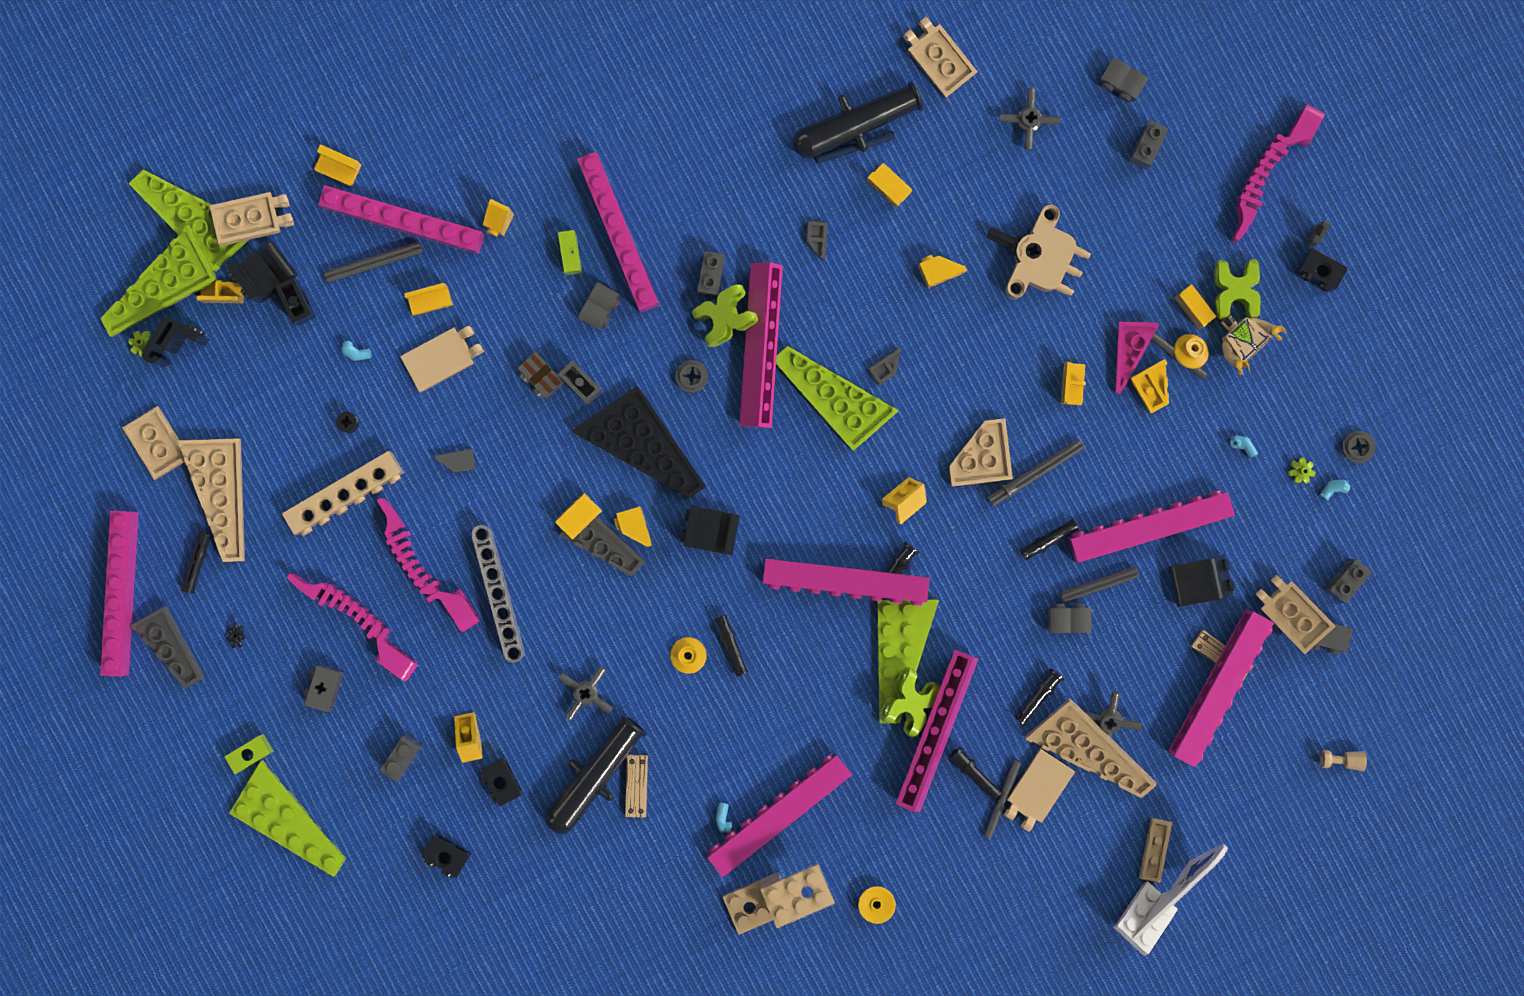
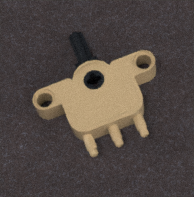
M1047 205L1041 210L1030 235L1025 237L1018 235L1014 238L993 227L988 231L987 238L1011 249L1009 253L1015 256L1017 262L1005 288V294L1010 299L1020 298L1028 285L1044 292H1050L1055 289L1070 296L1074 292L1068 286L1061 284L1064 274L1066 272L1073 276L1081 277L1082 271L1069 265L1074 254L1089 259L1091 254L1076 246V241L1072 236L1054 228L1060 215L1059 209L1055 205ZM1045 211H1051L1054 219H1046L1044 216ZM1031 248L1035 249L1033 257L1030 256V251H1028ZM1012 284L1020 287L1019 294L1011 292L1010 287Z

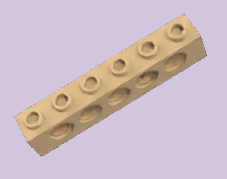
M387 451L285 511L282 515L294 535L301 534L305 536L313 531V526L317 524L321 526L329 522V517L335 513L338 516L348 510L347 506L352 503L357 505L366 500L364 496L369 493L374 495L383 490L382 486L386 483L393 484L401 479L400 475L404 471L394 454ZM381 468L384 471V477L378 480L375 473ZM361 479H364L367 483L364 490L358 488V482ZM344 489L349 493V497L345 501L340 498V493ZM325 500L331 502V508L328 511H325L322 507ZM308 510L313 512V519L311 521L305 519V513Z

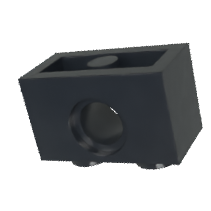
M1311 248L1305 253L1295 272L1300 275L1299 277L1306 282L1312 281L1318 285L1317 287L1320 290L1331 292L1337 289L1348 267ZM1318 267L1323 268V270H1324V276H1323V277H1321V276L1318 275V273H1317V268H1318Z
M293 277L275 286L293 324L298 326L316 317L299 280Z
M506 757L481 769V779L485 785H489L491 789L490 797L494 803H498L499 807L524 793ZM497 777H502L505 780V787H498L496 785Z
M436 833L421 857L425 859L424 862L431 867L437 866L442 869L444 875L450 878L453 876L457 878L472 853ZM442 852H446L450 855L449 862H445L441 859Z

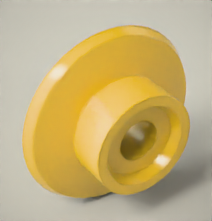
M1182 335L1174 345L1176 359L1187 368H1200L1208 359V347L1204 340L1197 335Z
M692 637L679 639L674 643L670 651V660L674 668L686 674L699 671L705 664L707 657L704 645ZM686 652H690L692 654V658L686 659L684 657V654Z
M871 887L861 895L859 911L868 922L875 924L883 923L893 915L895 899L887 889ZM879 901L880 906L874 907L873 903Z

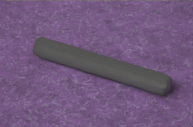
M1132 567L1065 590L1060 593L1063 602H1068L1138 578L1139 573L1136 567Z

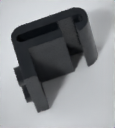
M273 241L265 244L263 251L260 253L254 252L239 265L232 262L227 266L230 271L228 273L229 277L235 284L239 283L243 289L240 291L244 297L259 304L277 293L276 285L298 276V273Z
M164 318L142 350V358L148 363L166 367L171 362L161 358L164 351L177 354L186 338L203 346H206L210 339L204 336L206 332L196 326L194 327L190 324L187 326L174 319Z
M691 505V510H686L685 521L688 522L687 530L683 529L681 541L684 542L685 547L733 555L740 515Z
M1225 554L1209 559L1168 566L1177 607L1220 600L1233 595L1234 583L1229 577L1230 564L1228 559L1225 558Z

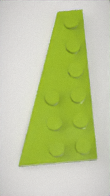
M142 170L129 183L178 235L183 232L182 230L186 225L191 227L210 266L215 272L248 241L219 246L210 210L211 204L145 170Z
M189 225L184 227L183 232L176 239L172 240L170 246L162 254H159L139 276L135 284L131 285L123 297L116 301L100 318L110 337L118 335L218 280Z
M789 346L776 356V365L852 451L899 411Z
M890 600L877 601L879 715L886 699L898 696L894 690V684L901 671L907 667L912 668L915 672L917 671L939 600H927V603L923 602V606L910 605L909 600H902V604L892 603ZM900 713L892 723H900L903 713ZM879 716V723H885L880 719Z
M261 760L229 814L335 877L346 857L331 839L327 838L320 826L311 819L309 813L292 793L283 786L276 774L272 773L265 761Z

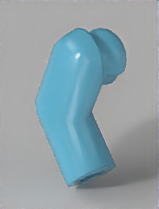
M351 341L343 342L341 350L351 360L359 361L372 358L370 348L357 350Z
M1236 435L1230 439V446L1234 449H1244L1249 458L1258 454L1248 437Z
M1344 479L1331 480L1319 496L1328 501L1334 492L1347 493L1350 490V485Z
M719 803L716 814L718 829L722 833H730L732 829V823L726 822L729 807L726 803Z

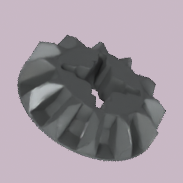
M688 360L678 367L676 382L682 390L689 393L699 392L707 384V369L699 361ZM692 368H694L695 375L701 378L694 379L692 385H690L689 378L683 375L690 374Z
M1354 431L1348 434L1342 442V451L1346 459L1353 463H1365L1375 453V441L1370 434L1364 431ZM1357 441L1360 445H1366V447L1360 449V453L1358 450L1351 449L1353 446H1356Z

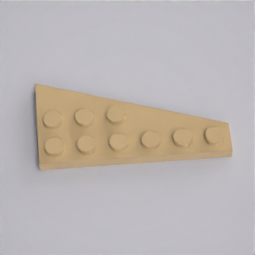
M241 439L177 441L185 464L190 472L199 501L207 517V522L212 530L222 561H245Z
M1070 698L1025 736V740L1031 743L1034 742L1042 746L1043 749L1060 755L1061 758L1088 772L1092 771L1100 775V778L1106 781L1108 779L1118 784L1120 788L1140 798L1156 786V781Z

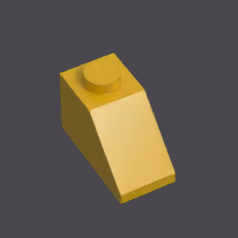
M490 199L483 226L487 228L486 232L495 237L498 234L504 236L514 214L509 207Z
M933 255L921 259L922 263L918 266L927 289L962 275L967 271L963 265L941 256L933 257Z
M641 507L616 513L617 518L614 521L617 530H621L624 535L647 547L653 546Z
M475 713L454 716L456 749L462 763L482 759V745Z

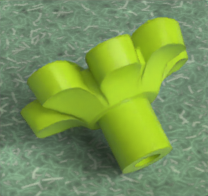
M139 331L133 333L135 338L129 339V344L133 345L131 348L133 354L139 353L140 357H142V350L150 339L149 331H144L142 335Z
M1300 457L1298 462L1292 461L1290 465L1293 469L1288 471L1289 476H1295L1293 481L1296 484H1299L1301 481L1307 484L1310 482L1309 476L1314 477L1316 474L1314 470H1311L1314 464L1311 461L1306 463L1304 457Z

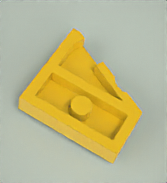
M1166 359L1130 378L1149 414L1169 404Z

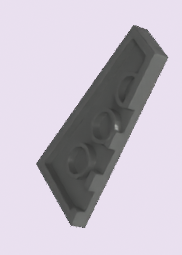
M598 515L573 540L564 531L558 535L574 543L579 548L590 552L595 557L608 562L611 566L631 577L646 562Z
M167 606L130 625L134 631L140 634L143 642L155 651L158 659L163 660L168 666V670L184 688H188L205 678Z

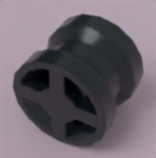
M343 412L336 419L338 429L343 432L353 433L359 428V419L355 414Z

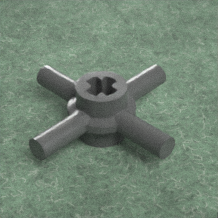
M1035 88L1027 89V106L1021 110L1019 115L999 114V122L1018 123L1020 128L1025 131L1024 150H1032L1033 131L1037 130L1041 124H1061V117L1042 116L1040 111L1035 108ZM1028 116H1032L1031 119H1034L1032 123H1028V120H1026Z
M599 666L590 681H582L580 683L565 673L560 675L558 679L574 690L573 696L576 700L565 715L567 719L572 721L582 705L595 704L609 714L613 707L598 697V689L596 687L607 671L605 668ZM581 689H589L591 696L583 698L581 696L583 694Z
M1112 691L1109 709L1103 710L1100 714L1085 712L1094 722L1099 724V727L1110 738L1112 733L1117 732L1121 727L1140 731L1142 727V722L1123 719L1120 712L1117 711L1119 691ZM1112 718V722L1108 723L1107 721H1109V719Z

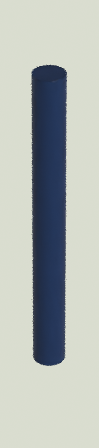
M894 131L864 141L867 148L896 139ZM857 143L823 153L816 157L819 164L859 151Z

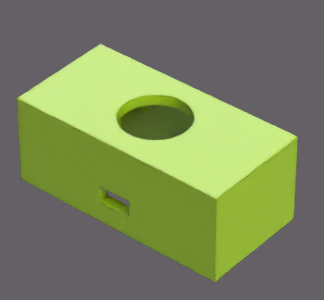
M575 230L558 232L565 275L582 273Z
M262 734L226 755L225 759L234 774H237L274 752L265 735ZM244 749H250L253 752V758L250 761L242 758V751Z

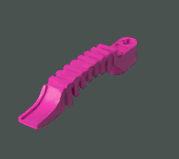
M1306 104L1298 115L1288 136L1285 138L1278 134L1273 138L1272 143L1267 146L1266 151L1256 163V168L1251 171L1250 177L1246 180L1245 184L1247 185L1242 188V194L1236 200L1238 203L1235 209L1239 216V224L1230 240L1231 242L1236 243L1242 238L1257 213V208L1262 206L1263 202L1257 199L1263 195V191L1259 189L1264 187L1266 182L1263 179L1268 178V171L1272 170L1275 163L1288 154L1289 151L1286 150V147L1296 144L1306 147L1310 143L1325 113Z
M385 498L377 500L387 518V528L384 533L388 539L386 542L392 546V553L397 554V561L402 562L403 570L409 572L407 574L408 577L414 579V585L420 587V593L422 595H430L426 598L429 603L440 599L462 632L480 622L477 613L460 589L453 593L440 591L437 587L441 584L439 580L428 584L427 581L432 579V576L430 574H426L423 577L420 576L421 573L425 572V569L423 567L414 568V566L419 564L418 559L411 561L408 559L416 555L414 551L409 550L406 553L403 551L412 546L411 541H406L400 545L398 543L411 536L410 531H404L394 536L393 533L404 528L405 525Z
M289 573L287 578L313 600L319 599L325 590L318 603L320 606H327L333 595L334 597L330 601L329 607H337L339 602L342 601L338 607L339 611H346L349 606L350 608L346 614L354 616L357 613L354 621L358 623L365 619L360 628L365 630L371 627L366 637L369 639L375 637L377 639L379 654L375 660L403 681L409 679L417 668L418 663L388 641L387 636L392 630L388 627L383 628V621L377 620L376 615L368 613L369 609L366 607L362 608L360 602L353 601L352 596L345 595V591L342 589L337 590L336 585L326 582L317 585L310 584L295 573Z

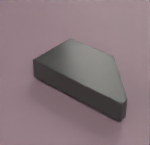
M1324 220L1313 226L1307 240V245L1311 247L1319 245L1332 223Z
M807 221L806 243L821 260L825 261L828 222Z
M900 348L868 368V371L878 385L896 375L901 352Z
M473 449L435 455L436 460L455 473L476 470Z

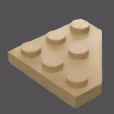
M1005 418L984 421L949 465L951 487L1013 479Z

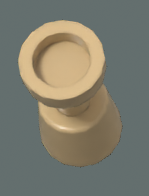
M1322 750L1320 764L1322 768H1330L1332 764H1344L1346 769L1364 772L1367 765V756L1365 751L1345 752L1344 756H1335L1329 750Z

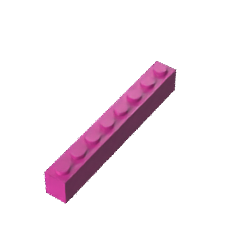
M597 152L577 159L640 313L658 307L659 303Z
M325 185L318 204L325 210L478 255L485 237L482 231Z
M771 262L751 263L748 311L756 313L758 322L746 329L740 413V426L772 428L783 265Z
M1221 490L1210 492V497L1204 499L1201 496L1190 498V503L1182 505V501L1170 504V509L1164 511L1162 507L1150 510L1151 514L1144 517L1143 513L1131 516V520L1124 522L1123 519L1111 522L1112 526L1104 528V525L1093 527L1092 532L1087 534L1084 531L1073 533V538L1068 539L1074 562L1079 563L1233 517L1235 514L1228 492L1221 493Z
M110 511L100 676L122 677L129 675L132 631L130 625H132L139 512Z
M766 559L763 583L768 584V588L780 589L781 585L788 586L790 591L800 592V588H806L808 593L820 594L821 590L829 591L828 595L841 596V593H849L850 598L861 599V595L870 596L869 600L882 601L883 597L890 598L892 603L902 604V600H909L910 605L923 606V602L927 603L930 582L929 577Z
M1245 609L1168 753L1193 767H1196L1201 762L1206 746L1212 742L1216 728L1222 724L1223 715L1231 707L1235 693L1241 689L1245 675L1252 669V662L1260 654L1265 638L1271 634L1274 624L1272 621L1254 611Z
M957 650L954 651L896 805L913 812L921 811L978 658Z
M831 754L827 755L821 761L823 763L817 769L812 767L805 773L807 777L802 781L797 779L789 786L790 790L785 794L781 792L773 798V804L769 807L764 805L757 811L758 815L754 819H746L741 824L742 828L737 832L731 831L725 836V842L721 845L716 843L708 850L710 853L707 858L722 877L852 776L837 754L833 756Z

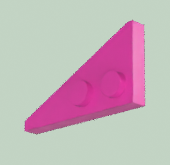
M1118 323L1115 393L1122 392L1156 329L1159 327V323Z

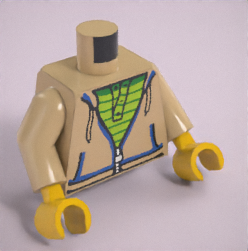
M1229 315L1221 322L1229 331L1222 337L1224 358L1233 367H1237L1239 375H1243L1241 368L1245 367L1248 371L1250 370L1247 361L1273 338L1271 335L1274 334L1275 339L1281 341V336L1277 334L1279 332L1287 334V332L1281 325L1275 326L1267 321L1253 317H1245L1237 323Z

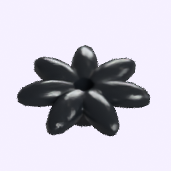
M234 622L232 628H227L228 633L231 634L227 637V641H231L232 648H235L236 645L241 648V640L245 639L246 636L242 632L243 626L238 627L237 623Z

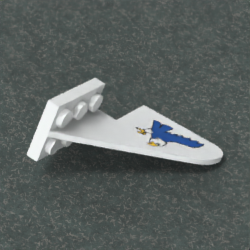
M1222 844L1190 860L1172 888L1167 892L1161 894L1148 881L1143 883L1114 928L1143 956L1148 955L1178 910L1174 904L1219 862L1227 851V846Z

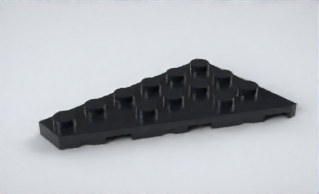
M636 386L572 429L573 433L689 499L706 488L639 386Z

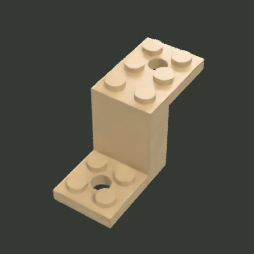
M815 864L783 879L780 873L777 872L723 895L724 902L738 935L772 920L776 928H779L835 904L819 864ZM810 886L813 889V894L810 897H804L801 894L803 887ZM746 902L755 904L753 912L749 913L744 910L743 906Z

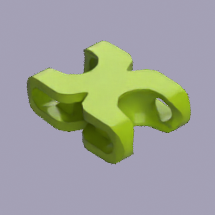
M1250 259L1246 262L1244 275L1241 278L1234 277L1230 273L1227 261L1218 260L1216 262L1215 284L1224 290L1215 298L1216 316L1218 319H1225L1229 316L1233 301H1239L1245 306L1248 318H1258L1260 315V295L1257 291L1251 289L1260 280L1259 263L1256 259Z
M733 285L719 293L717 303L706 301L692 311L694 319L704 321L712 318L713 329L705 336V342L708 347H717L731 339L733 329L744 331L758 322L756 313L746 311L742 314L737 313V303L745 296V290L742 285Z
M907 667L901 671L894 684V690L898 696L886 699L879 716L883 722L892 723L900 713L904 712L906 715L904 732L910 737H916L927 720V715L923 709L934 706L941 686L936 682H928L920 692H916L914 685L917 673L912 668Z

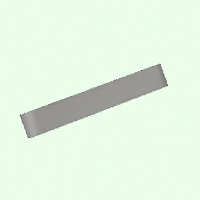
M478 525L472 531L474 547L504 657L508 662L514 663L524 657L522 639L493 532L488 526ZM480 529H485L487 532V537L484 540H480L477 536ZM486 548L490 549L493 554L489 560L483 557V551ZM491 568L496 569L498 572V576L494 580L488 576V571ZM496 588H500L503 591L501 599H496L493 595ZM501 608L508 610L509 615L506 619H502L499 616ZM507 627L514 631V636L511 639L506 638L504 635V630ZM512 647L519 650L518 658L514 659L510 656L509 651Z

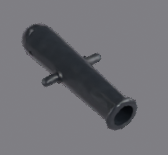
M911 81L903 88L855 107H850L846 97L840 95L838 101L842 108L841 113L801 128L795 133L793 143L797 153L802 158L817 157L851 140H856L859 150L865 152L867 145L863 138L864 134L915 110L922 111L923 103L917 87Z
M622 715V721L585 765L581 766L575 760L569 762V766L576 772V776L548 808L545 815V822L553 832L562 835L571 831L598 795L601 794L607 801L613 799L612 793L606 789L607 782L639 739L647 735L646 731L634 720L626 715Z

